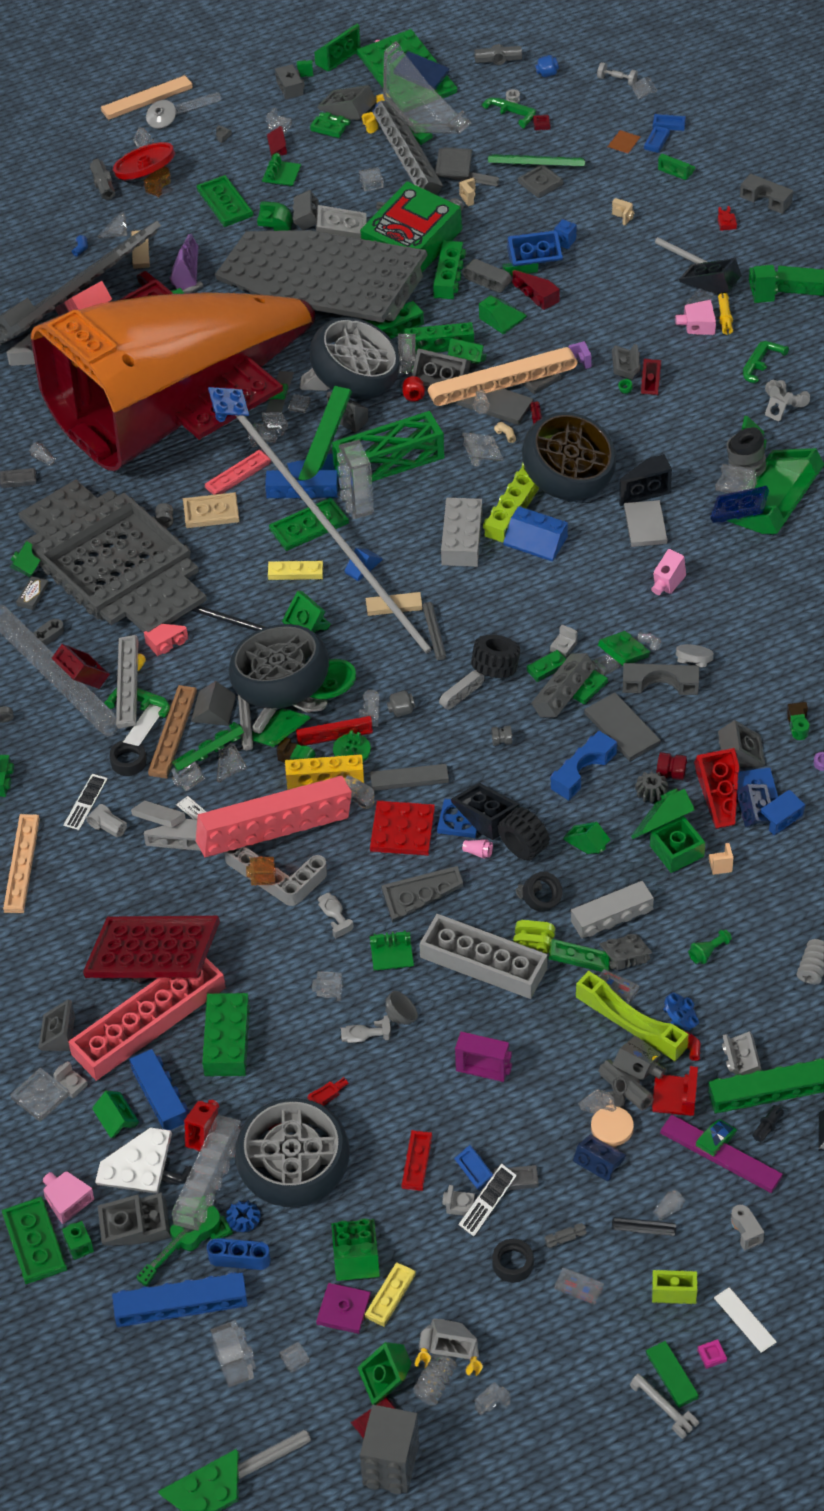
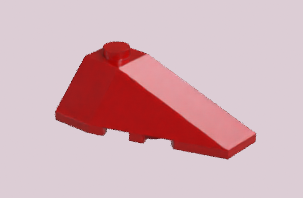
M735 748L697 755L694 765L715 829L734 826L739 763Z

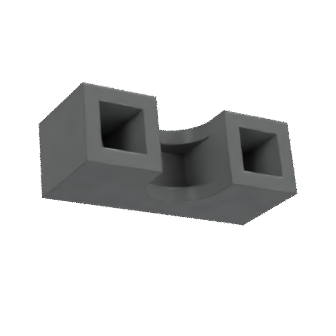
M750 173L741 183L740 197L751 202H755L761 197L768 198V208L783 214L792 204L793 190Z

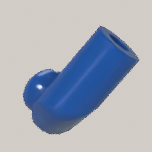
M79 235L76 238L78 246L72 250L73 255L76 257L88 248L87 238L83 235Z

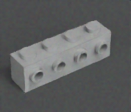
M640 881L571 909V922L583 939L593 936L602 930L611 929L619 923L628 922L641 914L649 913L653 910L654 898L644 882Z

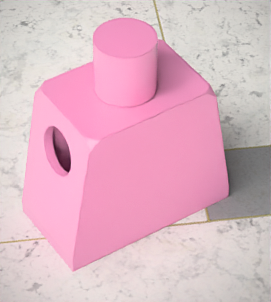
M711 300L685 305L684 315H675L676 326L686 325L688 334L715 335L716 320Z
M671 549L667 550L653 573L654 585L651 588L653 593L656 595H661L663 591L672 593L686 577L685 558L683 555Z
M50 1172L43 1178V1182L47 1185L43 1190L45 1199L62 1224H65L94 1200L92 1188L69 1172H64L58 1178Z

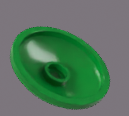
M329 659L327 676L321 687L310 697L322 700L332 699L347 692L356 680L354 666L346 660Z

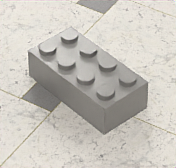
M446 498L441 546L442 565L478 567L482 525V499Z

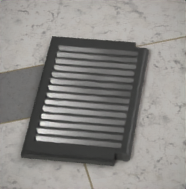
M439 148L435 173L440 174V176L469 177L472 149Z

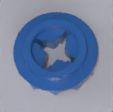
M239 1200L238 1203L231 1204L230 1209L227 1210L226 1221L231 1229L237 1232H248L258 1225L260 1210L256 1204L250 1203L249 1200L247 1202ZM239 1212L243 1214L247 1212V1218H239Z

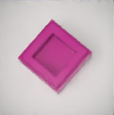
M718 1339L698 1346L697 1351L706 1369L727 1362V1357Z

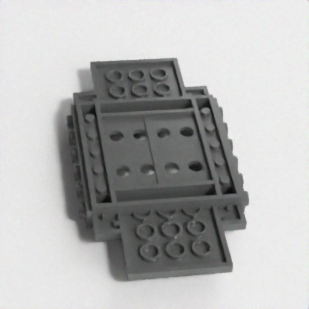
M74 480L18 513L19 518L36 533V535L25 540V542L28 541L33 544L32 553L40 559L38 565L43 568L47 575L53 577L56 584H60L68 595L71 594L79 605L82 604L90 615L100 620L105 619L111 626L127 617L141 631L150 632L160 624L172 623L207 601L206 595L188 580V578L199 572L198 566L190 559L191 551L188 546L183 545L175 535L173 536L168 532L165 526L160 525L154 516H150L144 507H140L132 497L125 493L118 496L110 490L96 498L79 481ZM120 535H127V536H128L127 539H125V540H124V539H118V537H119ZM107 543L113 544L112 548H104L103 546ZM92 552L99 554L97 557L89 556ZM142 554H148V555H149V558H147V559L139 558V557H140ZM83 561L84 564L82 566L75 565V562ZM127 563L135 564L133 568L125 567ZM119 572L120 575L118 577L111 576V573ZM100 580L106 582V584L103 586L96 585V583Z

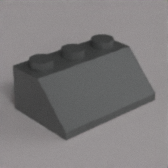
M418 349L412 376L419 377L423 381L424 386L429 387L437 382L469 374L471 360Z

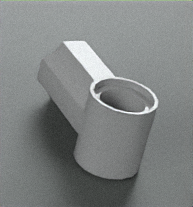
M99 804L86 818L89 825L94 829L99 830L102 828L115 837H121L127 828V823L113 815L110 809L103 804Z

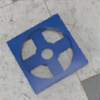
M444 799L437 833L476 838L477 830L459 810L455 815L446 814L449 808L456 807L451 802V799ZM458 817H463L464 820L462 822H458L456 819ZM445 822H452L454 829L448 827ZM465 825H472L471 827L462 830V827H464Z

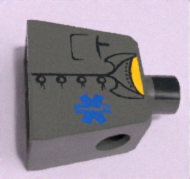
M634 1036L619 1049L612 1064L641 1080H644L650 1074L661 1079L666 1071V1068L658 1064L661 1054L637 1036Z

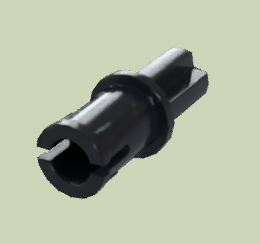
M773 1105L768 1114L761 1118L759 1126L752 1134L755 1141L763 1142L769 1132L776 1128L775 1124L784 1114L783 1109L777 1112L780 1107Z

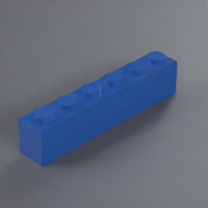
M235 1272L218 1277L208 1276L200 1280L189 1279L175 1284L165 1283L156 1287L146 1286L138 1290H121L118 1293L112 1294L117 1327L248 1306L243 1273Z

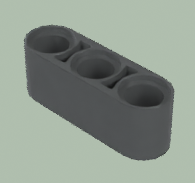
M473 259L462 271L463 276L467 280L498 293H501L512 281V277L508 272L478 259Z

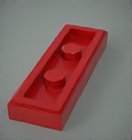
M411 1130L402 1189L423 1191L432 1142V1132Z

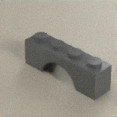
M623 663L622 693H642L648 685L662 682L673 686L679 695H698L699 666Z

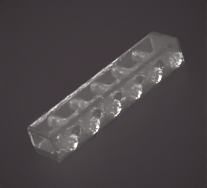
M220 1115L216 1116L172 1210L174 1225L198 1231L201 1223L206 1221L207 1210L214 1203L215 1192L220 1190L222 1177L229 1170L230 1159L235 1157L236 1141L242 1128L241 1120Z

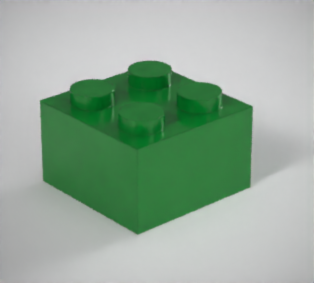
M684 816L650 832V847L670 873L704 857L705 841Z

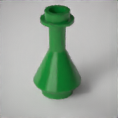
M720 930L718 932L719 936L712 941L692 943L691 949L688 951L691 960L695 964H706L714 948L722 943L726 945L730 943V940H732L730 933L727 930Z

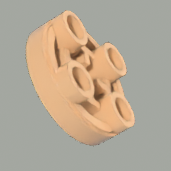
M617 1106L604 1107L598 1110L592 1118L591 1131L593 1136L613 1148L627 1142L633 1135V1119L623 1108Z

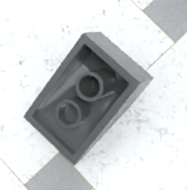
M365 85L333 90L317 108L336 116H345L346 119L359 120L362 119L361 115L371 110L377 101L370 86Z

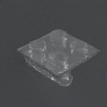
M462 433L464 437L463 445L466 448L468 457L471 459L472 465L479 466L482 459L504 461L493 436Z

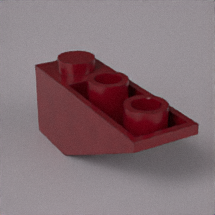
M516 270L513 271V285L519 288L525 296L529 297L543 310L560 302V289L550 280Z

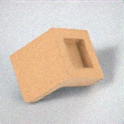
M725 843V852L709 854L713 875L732 872L733 854L730 843Z

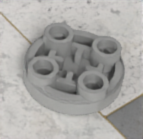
M685 644L679 645L676 648L677 661L680 663L693 662L699 667H707V663L713 660V651L702 646Z

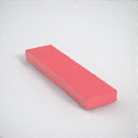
M258 450L205 483V488L213 495L223 494L269 465L271 460L261 450Z

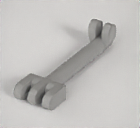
M639 1373L631 1381L630 1386L634 1391L641 1388L676 1422L672 1426V1430L680 1438L684 1439L687 1436L685 1431L690 1433L693 1430L688 1421L694 1427L699 1424V1421L689 1411L682 1416Z

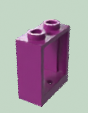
M460 1032L455 1047L456 1071L504 1082L506 1075L511 1073L512 1063L510 1061L512 1051H509V1042Z

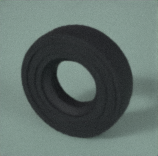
M755 427L741 430L732 439V447L738 455L752 454L760 449L764 443L762 432ZM754 438L751 442L743 444L746 440Z

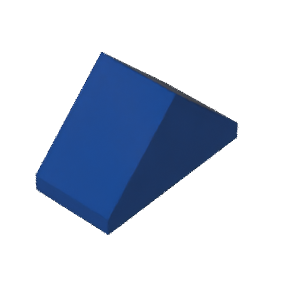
M355 548L354 553L369 571L382 561L380 556L368 549ZM350 559L345 568V573L359 581L364 576Z

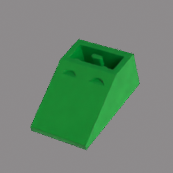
M374 1219L331 1223L336 1281L380 1277Z

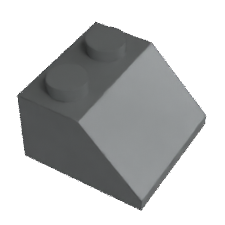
M736 720L718 731L721 750L735 748L739 768L765 766L761 735Z

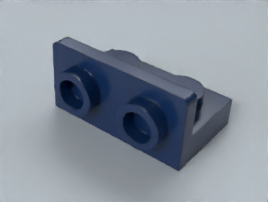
M747 784L741 788L737 794L745 827H750L755 823L770 824V821L761 813V808L771 802L767 785Z
M590 1134L578 1144L573 1162L600 1178L609 1181L613 1171L624 1162L626 1154Z

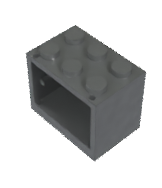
M372 1405L360 1452L363 1485L374 1490L381 1488L389 1490L394 1494H408L419 1448L417 1413Z

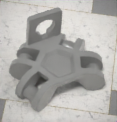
M771 380L765 385V391L770 396L765 415L776 421H781L787 405L805 407L810 402L809 392L803 391L795 396L793 393L786 391V383L783 380ZM777 403L779 404L780 411L778 415H773L771 408Z

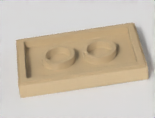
M236 492L183 498L186 528L239 522Z

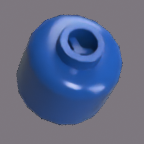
M552 55L539 58L538 64L535 65L537 74H541L543 78L555 75L559 69L557 59Z

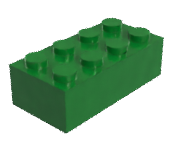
M207 993L202 1060L204 1076H246L250 1013L248 993Z

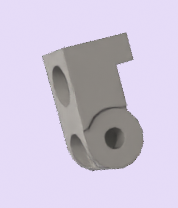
M744 1205L735 1206L732 1209L731 1224L741 1234L740 1245L743 1250L746 1251L764 1243V1231L750 1209Z

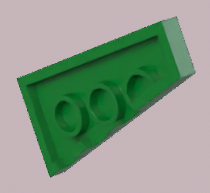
M233 722L229 725V730H221L216 733L214 740L209 739L202 742L198 746L199 749L197 751L191 749L172 762L173 766L178 771L189 769L192 766L191 763L196 760L200 762L206 759L208 753L213 750L217 752L223 749L225 743L229 741L235 742L240 739L241 734L244 733L242 727Z

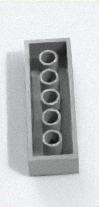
M436 914L420 942V958L529 999L532 998L547 970L548 954Z

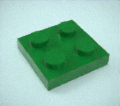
M626 631L600 639L598 643L602 650L622 666L623 663H634L648 658L650 651L642 643H639Z

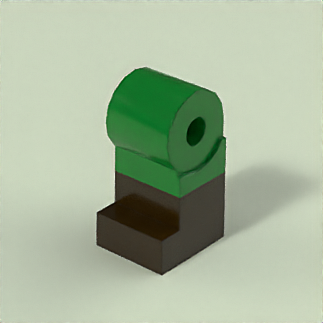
M807 702L787 705V719L791 734L796 740H805L808 737L809 722L805 719L808 712Z
M287 737L277 747L278 761L285 763V760L315 758L316 756L312 748L292 743L291 739Z

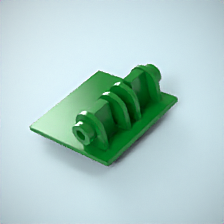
M276 153L272 155V160L268 164L262 182L293 186L301 164L281 161L280 154Z
M404 930V932H396V934L392 932V934L388 935V932H386V935L374 934V936H370L374 971L414 966L410 932Z

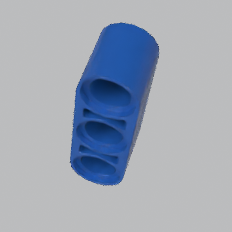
M217 1238L210 1240L207 1244L208 1259L214 1266L264 1270L271 1263L269 1247L263 1242Z

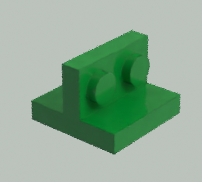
M303 591L296 592L282 620L284 624L303 626L314 633L319 630H328L331 625L323 617L326 611Z

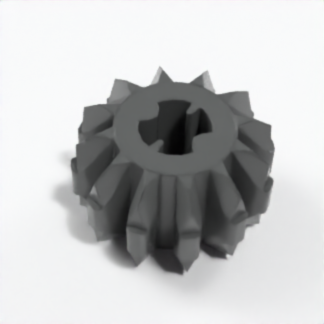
M652 770L650 774L644 772L642 776H638L635 784L638 798H643L644 802L650 800L651 803L654 800L660 801V796L666 794L668 790L666 777L661 776L660 772L653 774Z

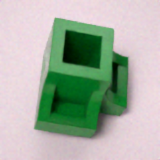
M26 541L19 552L15 551L10 559L13 561L10 568L30 577L39 564L40 559L32 553L33 544Z

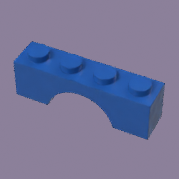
M319 470L311 479L297 480L310 498H337V470ZM266 471V498H301L280 471Z
M598 731L594 736H590L583 747H579L570 759H567L558 771L556 770L552 773L550 777L551 790L569 801L581 789L579 771L591 764L606 765L617 754V741L601 731Z

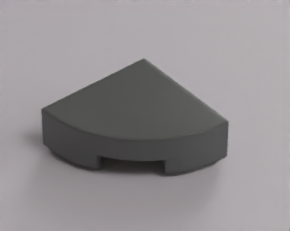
M218 125L216 128V138L219 142L223 143L232 135V131Z

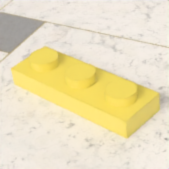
M323 561L268 562V580L323 579Z

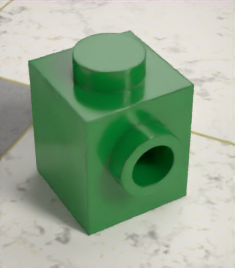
M82 1221L72 1223L62 1229L64 1240L73 1260L94 1252L92 1242Z

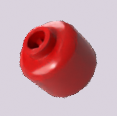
M411 376L404 380L402 391L406 400L417 402L424 397L425 387L419 377Z

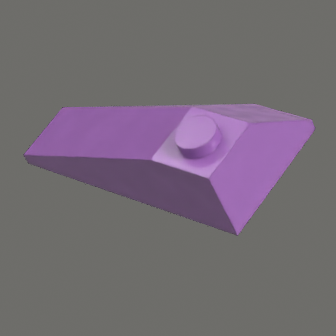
M188 234L172 267L170 281L177 289H186L196 285L198 245L192 234Z

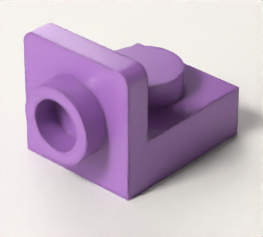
M585 341L568 346L575 358H578L579 363H582L585 369L592 367L591 353Z

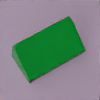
M511 263L502 264L503 270L513 276L514 270L527 274L538 272V263L513 266Z

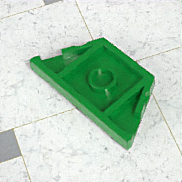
M235 1449L159 1490V1495L180 1511H221L238 1502L239 1495L237 1486L239 1482L238 1459L240 1454L238 1450Z

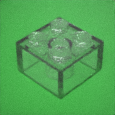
M236 1320L210 1329L214 1351L228 1387L253 1379V1369H256L253 1360L254 1355L250 1345L247 1346V1338L243 1327L239 1328Z

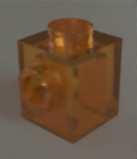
M259 856L250 858V866H246L247 878L251 879V885H275L276 868L274 857Z

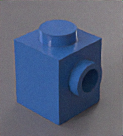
M562 219L554 228V231L557 230L560 246L569 249L576 241L577 224Z

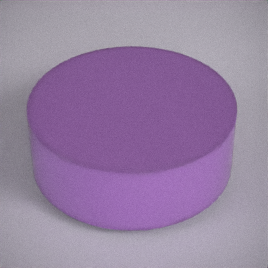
M819 752L814 756L813 764L820 771H824V752Z

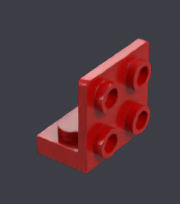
M690 1066L689 1074H685V1077L663 1075L661 1079L655 1077L652 1111L694 1116L698 1067Z

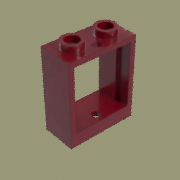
M61 644L51 658L73 680L98 689L101 688L110 675L89 653L65 644Z

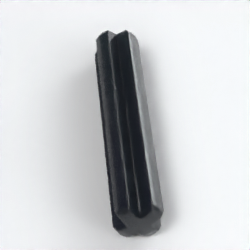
M613 1217L612 1219L613 1230L669 1236L676 1234L675 1223Z

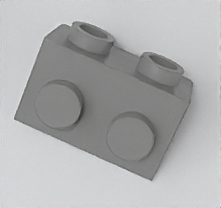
M750 1031L734 1038H730L727 1034L723 1035L724 1043L722 1048L728 1056L726 1064L731 1073L745 1075L762 1070L754 1038Z

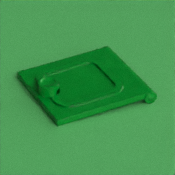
M281 708L271 717L262 733L258 734L252 731V741L275 747V745L308 721L310 717Z

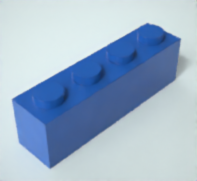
M151 1049L130 1058L131 1070L163 1130H172L184 1125V1120L189 1110L186 1103H181L179 1100L180 1093L177 1087H172L170 1083L172 1079L169 1072L163 1070L162 1067L164 1065L159 1055L156 1056Z

